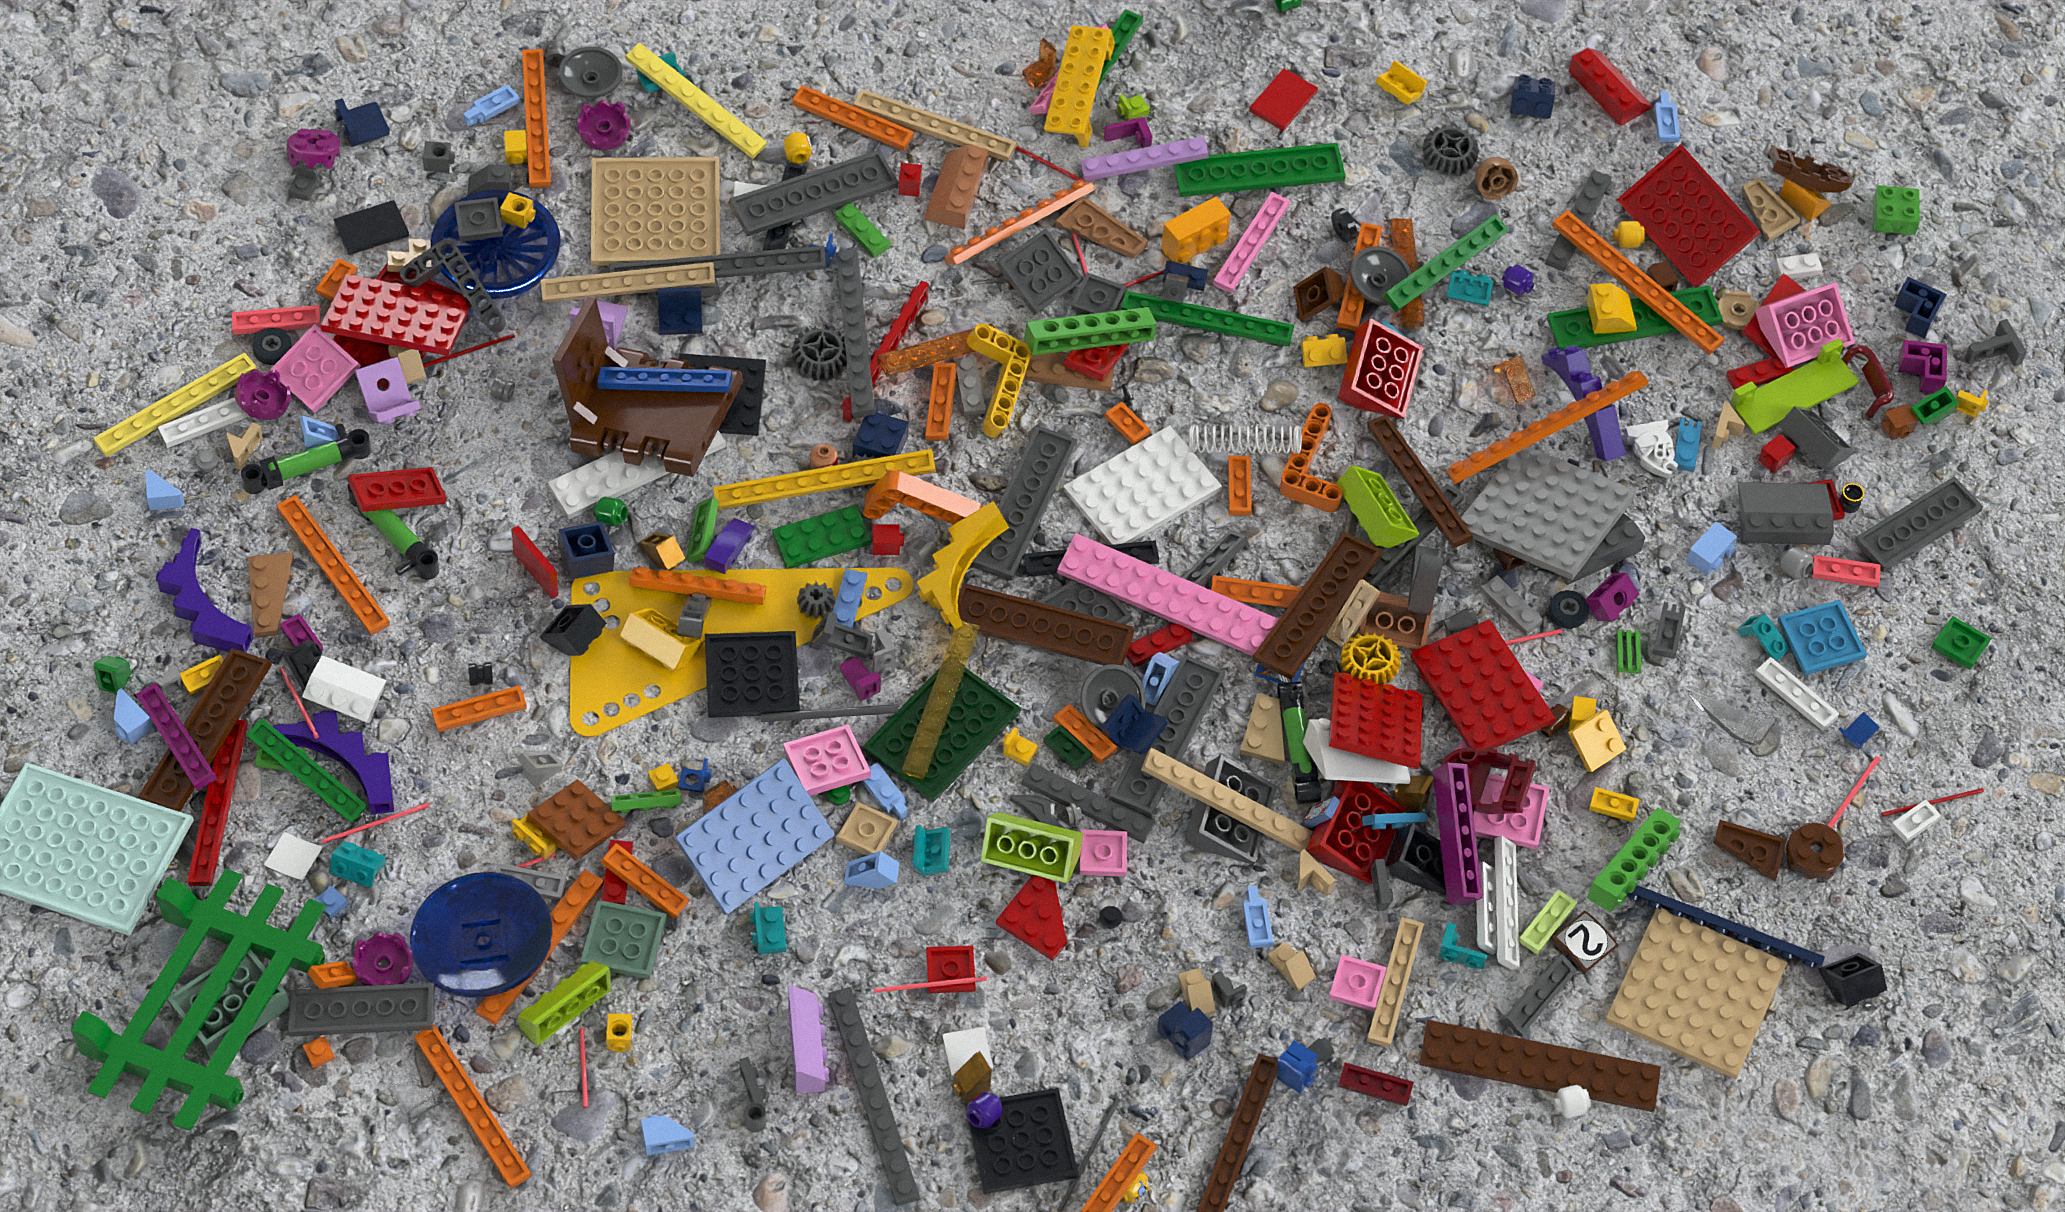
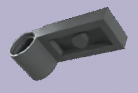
M694 593L688 596L679 618L678 636L701 638L703 623L710 609L712 598L706 597L702 593Z
M749 1057L739 1059L740 1073L751 1101L744 1110V1124L749 1131L760 1132L766 1126V1109L763 1103V1099H766V1093L763 1085H758L757 1078H759L756 1065H751ZM752 1115H759L761 1118L753 1120L750 1117Z

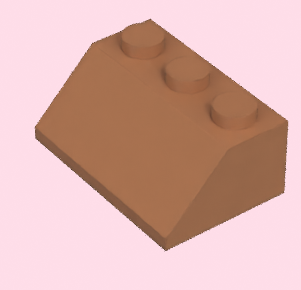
M1381 592L1362 621L1359 634L1363 636V633L1367 631L1369 635H1372L1375 631L1376 636L1380 637L1384 634L1385 640L1392 638V645L1419 649L1426 646L1433 605L1430 615L1407 611L1408 597Z

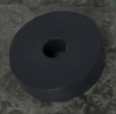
M1344 208L1333 211L1331 221L1339 238L1344 242L1355 239L1357 237V228L1350 213Z

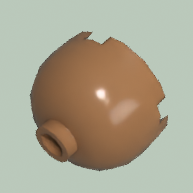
M1491 157L1481 162L1478 166L1475 182L1483 197L1490 200L1502 199V195L1506 193L1509 195L1513 192L1518 183V175L1516 169L1508 160L1502 157Z

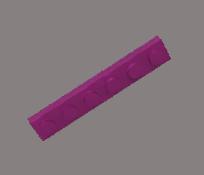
M156 682L137 693L136 696L196 790L198 791L216 780V775Z

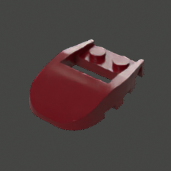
M1476 748L1456 749L1444 758L1442 765L1446 763L1467 764L1473 811L1485 814L1523 812L1522 807L1533 774L1537 770L1535 760H1530V763L1519 760L1518 755L1511 753L1505 755L1498 753L1497 749L1488 748L1487 751H1476ZM1491 767L1507 769L1508 773L1498 802H1492V804L1480 803Z

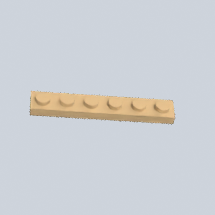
M1401 917L1367 1042L1390 1048L1424 923Z

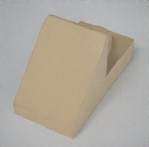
M393 345L388 346L390 356L392 358L398 357L407 385L426 379L419 350Z
M1724 401L1711 448L1720 450L1722 442H1727L1729 434L1737 437L1742 436L1745 425L1728 402Z
M252 422L248 429L243 431L241 438L226 433L236 469L240 471L263 438L261 426Z
M1303 849L1300 852L1298 861V890L1312 881L1313 886L1318 891H1322L1328 896L1334 891L1336 879Z
M1286 941L1267 956V959L1297 991L1316 978L1304 951L1301 950L1296 953Z
M1201 968L1179 973L1177 978L1190 1012L1198 1007L1205 1015L1215 1013L1211 984L1209 980L1204 979Z

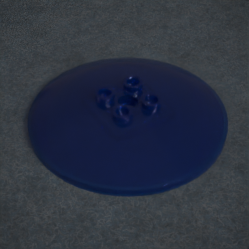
M478 872L463 875L448 881L433 891L416 912L410 931V947L413 959L421 974L442 991L469 998L498 995L525 982L542 965L552 942L553 926L551 915L541 895L532 886L519 878L497 872ZM482 936L489 938L484 944L477 943L478 938Z

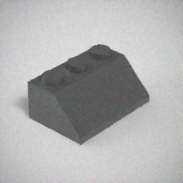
M1794 406L1778 425L1783 430L1781 432L1782 435L1790 441L1793 440L1798 445L1796 448L1802 454H1808L1813 459L1811 461L1812 464L1820 470H1831L1855 453V450L1811 408Z

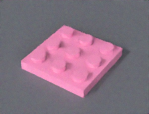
M314 324L269 371H278L280 382L285 387L289 386L290 391L310 410L316 413L355 373L354 370L359 369L361 366Z
M848 724L783 744L792 769L809 796L871 778V771Z
M1489 774L1480 803L1492 804V802H1498L1506 777ZM1530 783L1522 807V813L1485 814L1474 811L1475 836L1491 840L1503 836L1517 846L1537 850L1550 787Z

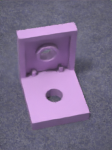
M597 300L608 346L616 350L628 312L627 306ZM572 307L570 314L571 325L574 322L577 314L579 313L580 308Z
M398 357L354 370L371 421L385 425L394 422V417H410L416 414L415 410L421 409L419 401L411 399ZM381 378L387 379L389 383L388 388L384 391L379 390L377 387V382Z

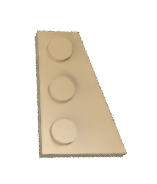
M1759 177L1743 186L1742 193L1767 243L1799 224L1800 217Z
M1257 693L1240 754L1284 766L1285 757L1279 699Z

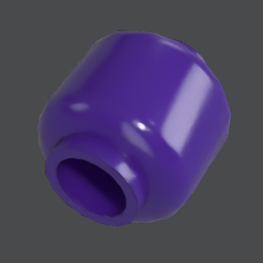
M1521 265L1509 266L1502 276L1504 288L1516 296H1522L1525 293L1529 294L1535 285L1533 273Z
M988 1092L978 1094L967 1105V1118L975 1127L988 1128L1002 1115L1001 1100L998 1096Z

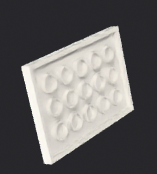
M1170 425L1063 487L1065 494L1108 545L1132 543L1222 490V485L1193 452H1190L1187 444Z

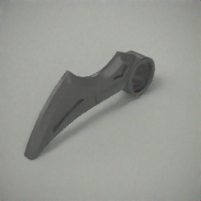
M1030 795L1010 796L1011 801L1026 810L1037 822L1065 828L1055 817L1054 809L1056 802Z

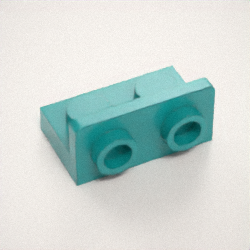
M1456 270V272L1451 273L1446 298L1488 306L1494 280H1490V277L1487 275L1477 274L1476 277L1469 275L1467 271Z
M754 902V911H750L751 925L756 927V931L752 932L753 946L758 947V954L786 952L782 906L759 908V902Z

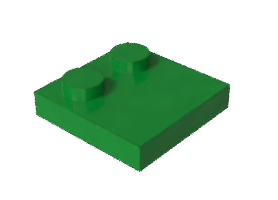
M1952 616L1933 642L1931 648L1971 670L1992 638Z

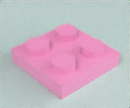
M1081 830V833L1084 834L1080 852V875L1126 877L1127 832Z
M1341 954L1329 999L1374 1012L1387 967Z

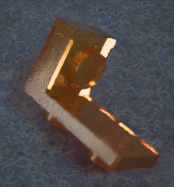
M1042 38L1039 47V60L1022 70V76L1035 88L1055 75L1057 53L1055 46L1045 38Z
M1521 356L1509 358L1493 365L1495 374L1503 372L1506 376L1516 403L1536 396Z

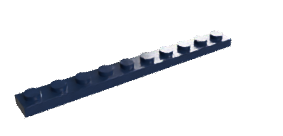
M1637 885L1631 894L1627 893V898L1639 901L1641 898L1649 901L1647 905L1661 910V907L1670 909L1671 914L1683 918V915L1692 918V922L1705 926L1707 923L1715 926L1714 931L1727 935L1728 932L1736 934V939L1742 942L1749 943L1752 940L1759 943L1758 947L1771 952L1772 948L1781 951L1780 956L1793 960L1794 957L1802 959V964L1814 969L1817 965L1821 967L1825 956L1644 887Z

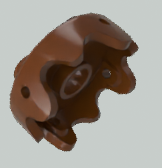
M1816 822L1805 823L1794 829L1785 847L1788 868L1791 871L1800 870L1808 879L1823 877L1825 880H1829L1834 876L1845 856V846L1840 835L1831 827ZM1817 845L1822 849V852H1814L1810 846Z

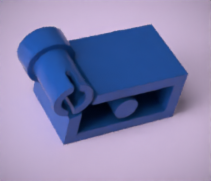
M1294 1040L1277 1061L1279 1069L1276 1079L1301 1094L1305 1087L1310 1088L1316 1078L1314 1074L1318 1069V1065H1316L1318 1055Z

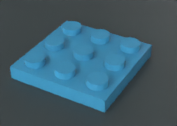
M1840 600L1778 617L1777 621L1804 676L1866 659L1867 653Z

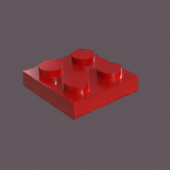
M973 945L926 947L928 982L975 978ZM976 982L928 987V994L976 992Z

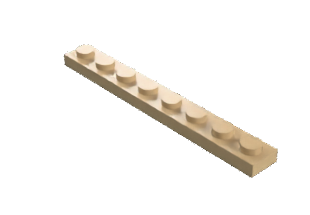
M864 89L860 90L853 103L854 107L882 119L962 147L972 145L989 149L988 156L1006 162L1010 161L1016 149L1017 142Z
M713 262L541 280L543 303L586 299L588 296L596 298L655 292L659 288L666 287L686 288L689 286L704 287L716 285Z
M1153 748L1148 751L1141 769L1142 771L1298 852H1301L1303 849L1306 850L1312 834L1311 830Z

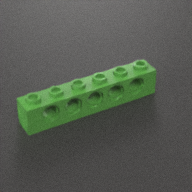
M1148 307L1029 321L1026 323L1024 339L1031 354L1037 355L1154 340L1157 323Z
M1657 807L1592 882L1587 899L1609 912H1612L1617 905L1621 906L1627 897V893L1631 894L1635 890L1638 880L1642 881L1649 871L1648 868L1655 867L1660 854L1664 856L1670 847V843L1677 841L1681 833L1678 830L1681 820Z

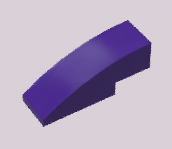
M736 518L729 522L704 556L705 567L725 574L732 561L735 562L755 526Z

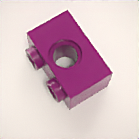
M1613 573L1585 601L1597 621L1612 622L1620 616L1619 614L1625 608L1631 606L1634 603L1633 600L1640 594L1627 573Z

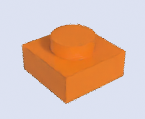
M325 1036L303 1045V1050L313 1069L335 1059Z

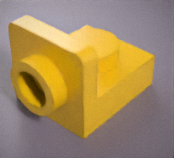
M1960 390L1956 397L1959 402L1956 410L1977 418L1980 411H1985L1989 402L1988 399H1985L1988 391L1984 390L1979 398L1971 393Z
M1014 727L1012 732H1007L1002 740V745L1004 746L1003 755L1027 767L1037 752L1038 745L1019 736V729Z

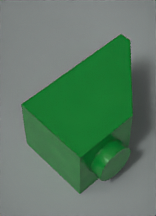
M1945 386L1913 405L1910 409L1922 425L1936 424L1953 414L1959 402L1948 387Z
M107 655L96 661L93 665L99 690L116 695L119 689L122 688L124 690L132 674L129 662L121 657Z

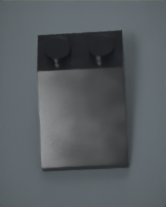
M1414 823L1397 830L1385 866L1389 868V872L1403 881L1446 895L1440 840Z

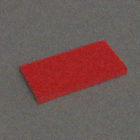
M1783 273L1759 307L1807 290ZM1755 312L1741 333L1771 357H1776L1778 355L1761 331Z
M433 467L348 475L347 479L361 512L445 504L447 500Z

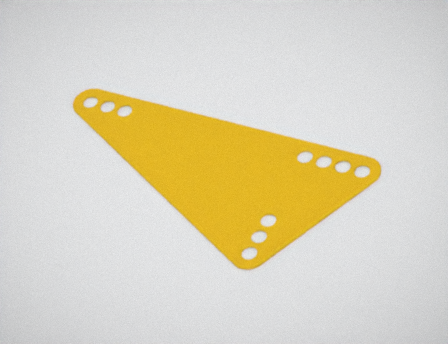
M895 567L728 569L725 574L715 570H670L672 573H690L693 576H711L721 580L732 579L738 582L758 583L767 586L763 605L712 598L710 609L703 623L701 639L705 640V634L796 631V648L812 640L814 627L824 618L819 615L817 620H815L813 615L807 618L805 612L800 613L797 597L800 588H805L807 583L814 585L815 581H817L820 586L826 583L827 588H832L836 603L845 569L867 573V581L861 598L862 605L858 608L855 622L905 600L912 593L914 586L910 574L903 569ZM613 571L574 579L571 586V605L591 604L593 606L596 600L605 599L610 603V608L605 612H598L603 619L608 616H615L620 620V625L616 629H607L604 626L601 635L588 645L589 649L584 654L571 656L570 724L576 733L585 737L601 735L707 688L705 643L685 667L670 670L665 668L658 659L646 656L642 649L628 645L626 639L620 636L630 612L649 607L678 624L689 594L629 586V578L632 571ZM896 578L901 582L902 586L898 591H889L885 587L886 581ZM589 582H595L600 586V591L595 595H587L583 590L584 585ZM870 587H877L881 590L882 596L878 600H870L865 595L866 590ZM648 685H656L660 688L661 693L656 698H648L644 695V689ZM628 694H636L640 698V703L636 707H627L623 703L624 697ZM608 703H615L619 706L620 711L617 715L609 717L603 713V707ZM587 712H594L599 716V721L593 726L585 725L582 721L583 715Z

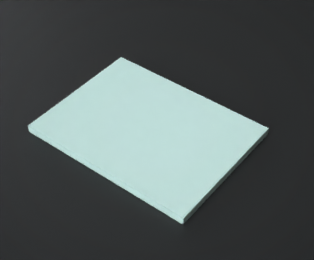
M26 762L0 806V893L130 936L194 819L191 815Z

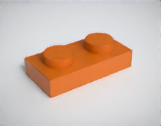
M338 258L315 288L316 294L333 301L346 274L355 275L357 273V266Z
M1122 401L1105 413V418L1133 446L1150 435L1151 429Z
M346 961L311 966L307 972L315 985L320 989L352 985L358 980L354 970Z

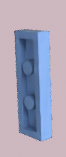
M845 569L833 613L837 614L836 623L853 628L867 581V573Z

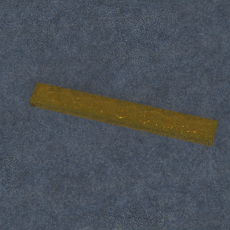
M962 621L963 626L954 630L904 762L903 774L920 779L925 778L979 634L980 626Z

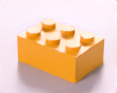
M1216 196L1165 222L1161 250L1171 262L1181 264L1188 262L1198 254L1207 252L1208 249L1215 245L1223 244L1228 238L1231 213Z

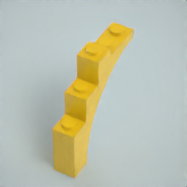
M994 501L948 528L952 537L948 538L951 544L932 554L936 561L933 564L935 570L916 581L921 589L917 592L924 603L928 601L932 609L935 607L939 611L943 609L940 612L946 624L951 622L955 630L963 626L958 612L957 601L959 588L966 571L983 548L998 535L1009 529L1007 522Z

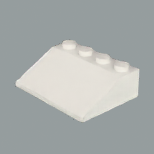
M1324 718L1309 720L1303 744L1325 779L1410 783V775L1406 766L1328 747L1330 720Z

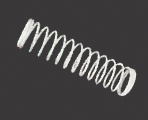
M1191 425L1189 430V449L1191 453H1195L1198 448V451L1203 453L1206 446L1208 453H1211L1213 448H1215L1217 453H1220L1223 447L1225 453H1228L1230 448L1234 453H1237L1240 447L1241 452L1244 454L1247 448L1251 453H1254L1257 447L1260 454L1264 451V448L1270 454L1274 446L1277 454L1280 453L1281 448L1287 454L1291 446L1292 452L1299 454L1301 451L1302 434L1300 426H1296L1294 428L1292 445V426L1289 427L1290 439L1286 452L1283 442L1284 427L1281 426V442L1277 452L1275 426H1273L1272 446L1270 451H1268L1266 442L1267 428L1264 426V442L1260 452L1258 446V426L1256 425L1255 445L1253 451H1251L1249 443L1250 428L1247 426V442L1243 451L1241 446V426L1239 425L1238 445L1236 451H1234L1232 443L1233 427L1231 425L1230 443L1226 451L1224 446V426L1222 425L1221 446L1219 451H1217L1215 443L1216 427L1214 425L1213 443L1209 451L1207 446V426L1205 425L1204 446L1201 451L1198 443L1199 427L1198 425Z

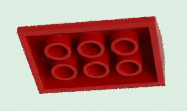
M1371 318L1356 329L1338 399L1358 409L1404 419L1424 347Z
M1338 780L1330 797L1335 796L1340 800V803L1331 819L1316 826L1306 851L1322 864L1372 884L1370 866L1375 859L1385 858L1397 829H1392L1391 825H1386V829L1372 830V825L1363 826L1362 817L1374 814L1405 813L1406 809L1370 782Z

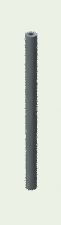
M898 704L761 714V722L898 713Z

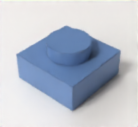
M332 886L314 900L326 905L323 913L330 919L348 905L347 899Z

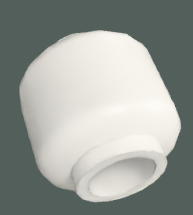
M1579 1085L1559 1089L1557 1098L1553 1100L1556 1112H1561L1566 1119L1585 1115L1588 1108L1591 1107L1587 1090L1582 1089Z

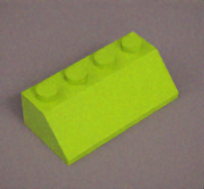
M1351 465L1335 483L1342 489V497L1350 505V511L1357 516L1360 521L1359 525L1366 530L1370 536V542L1375 546L1391 548L1419 536L1420 533L1381 474Z
M996 812L987 818L981 862L1068 883L1080 856L1084 833Z
M593 960L587 965H581L575 974L568 979L561 980L554 990L550 993H544L538 999V1002L531 1007L524 1008L518 1016L519 1028L538 1047L611 991L610 968Z

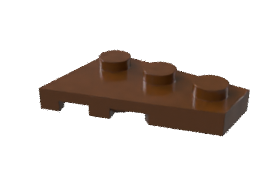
M1719 820L1713 843L1775 882L1787 839Z

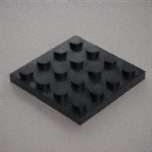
M679 353V359L687 360L689 365L696 369L708 370L710 366H718L741 371L743 383L718 431L726 434L759 436L766 359Z
M796 631L705 634L708 718L761 716V714L800 711Z
M1059 1087L999 1097L1002 1115L988 1128L975 1127L969 1122L967 1118V1105L969 1103H964L983 1195L1079 1177Z

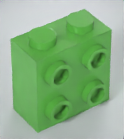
M1877 185L1873 196V231L1916 235L1920 224L1919 189Z

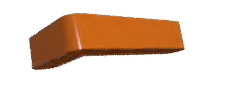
M1317 403L1312 407L1301 431V451L1299 454L1291 453L1282 473L1279 490L1287 498L1332 513L1340 508L1342 489L1336 484L1307 474L1329 427L1331 416L1329 405Z
M892 470L887 472L867 491L863 515L869 519H880L898 502L954 525L983 506L978 502L901 471Z

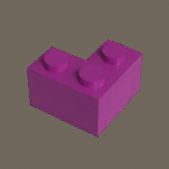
M1904 340L1899 352L1898 372L1919 374V392L1931 394L1937 392L1944 387L1947 380V345Z

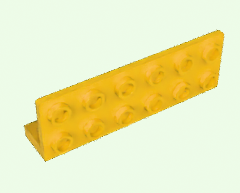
M1071 26L1044 126L1046 132L1075 135V138H1078L1080 147H1088L1092 133L1089 118L1104 60H1111L1115 45L1112 29Z

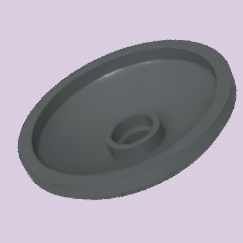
M595 46L582 47L570 52L563 59L559 68L562 85L570 93L582 98H599L608 95L618 87L623 74L622 65L617 56L607 49Z
M1380 246L1368 247L1360 251L1353 259L1350 268L1351 280L1356 290L1367 300L1380 305H1389L1383 295L1412 274L1407 262L1398 253Z
M1109 664L1095 669L1087 676L1081 688L1080 701L1084 715L1092 725L1102 730L1100 727L1127 694L1133 695L1143 709H1145L1146 695L1142 682L1133 671L1121 665ZM1106 696L1110 698L1109 704L1105 702Z

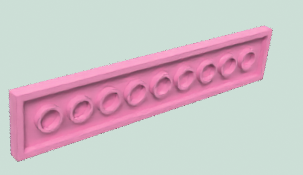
M1075 533L1057 569V573L1173 623L1180 624L1187 629L1251 656L1254 655L1279 621L1276 617Z

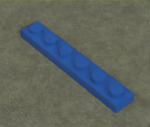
M601 367L598 388L729 393L732 382V370Z

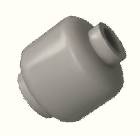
M1792 547L1788 551L1785 550L1780 556L1781 570L1795 579L1808 577L1814 568L1812 555L1798 547Z

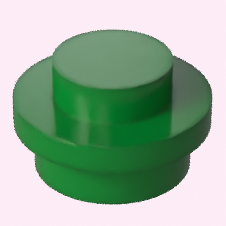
M844 785L828 790L827 796L829 801L837 806L848 802L850 799V789L848 786Z

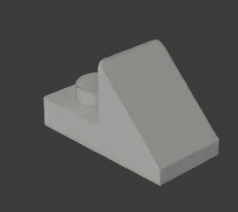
M549 751L522 753L517 760L523 766L522 775L534 787L540 786L563 768V765Z

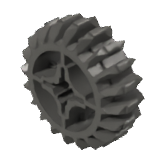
M1445 124L1441 128L1436 126L1434 131L1430 130L1428 136L1424 139L1422 147L1424 160H1427V166H1433V171L1440 170V174L1447 172L1449 176L1452 173L1458 176L1460 171L1465 174L1477 162V155L1479 154L1478 140L1474 139V134H1469L1468 129L1461 130V125L1458 128H1455L1453 124L1450 127H1447ZM1465 150L1466 154L1462 155L1461 151Z
M824 325L821 329H818L816 326H814L813 330L806 328L805 333L800 332L798 338H795L792 347V360L795 363L796 369H800L802 375L808 373L809 379L812 376H816L817 380L820 377H825L827 380L829 375L836 377L837 372L842 373L844 367H847L845 337L841 336L840 331L834 332L833 327L829 330Z

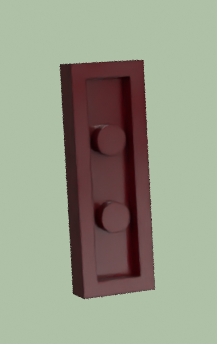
M1345 1062L1338 1087L1408 1106L1414 1082Z

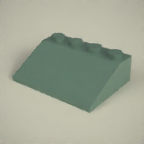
M250 949L194 1039L209 1060H211L266 969ZM216 965L167 998L168 1003L181 1022ZM280 984L250 1034L290 1008L287 993Z

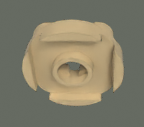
M1731 291L1727 293V296L1721 298L1718 303V308L1723 318L1721 325L1725 328L1743 330L1754 315L1755 309L1760 306L1757 300L1755 302L1747 292ZM1736 308H1740V311L1743 313L1735 312Z

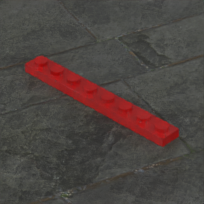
M921 280L917 287H913L909 301L903 303L899 317L893 319L889 333H885L881 339V346L872 353L870 362L872 385L876 382L927 299L929 283ZM851 395L849 398L845 397L841 405L843 419L849 422L853 419Z
M237 720L214 758L212 771L217 779L208 785L187 879L189 886L213 885L248 726L245 720Z

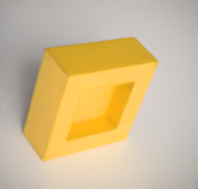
M669 763L648 771V777L656 791H665L679 785V781Z

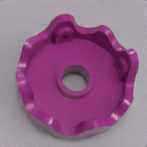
M600 100L593 107L585 103L577 120L578 133L581 140L587 146L594 149L610 150L617 148L628 139L630 134V118L626 113L623 103L620 101L616 102V104H611L605 100ZM603 125L610 127L607 130L599 129Z
M299 129L286 142L287 154L292 167H296L299 160H302L308 168H312L318 163H323L326 169H331L334 165L335 157H340V140L330 130Z
M254 369L248 375L242 373L234 391V397L238 406L250 417L262 420H274L281 417L286 412L292 399L290 397V387L282 386L280 374L276 370L261 373Z
M377 932L367 941L359 940L355 946L353 968L357 979L364 986L404 984L409 979L413 970V955L403 936L396 932L392 935ZM381 960L390 962V965L386 968H379L377 966Z

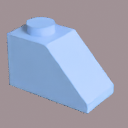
M1161 652L1152 656L1142 680L1147 703L1154 706L1158 705L1180 661Z
M122 688L117 691L114 712L116 727L114 731L122 741L125 739L132 745L150 732L153 727L150 717Z
M878 851L848 862L844 883L851 886L876 889L896 884L900 863L885 853Z
M651 1115L646 1119H641L647 1156L694 1148L693 1132L665 1115Z

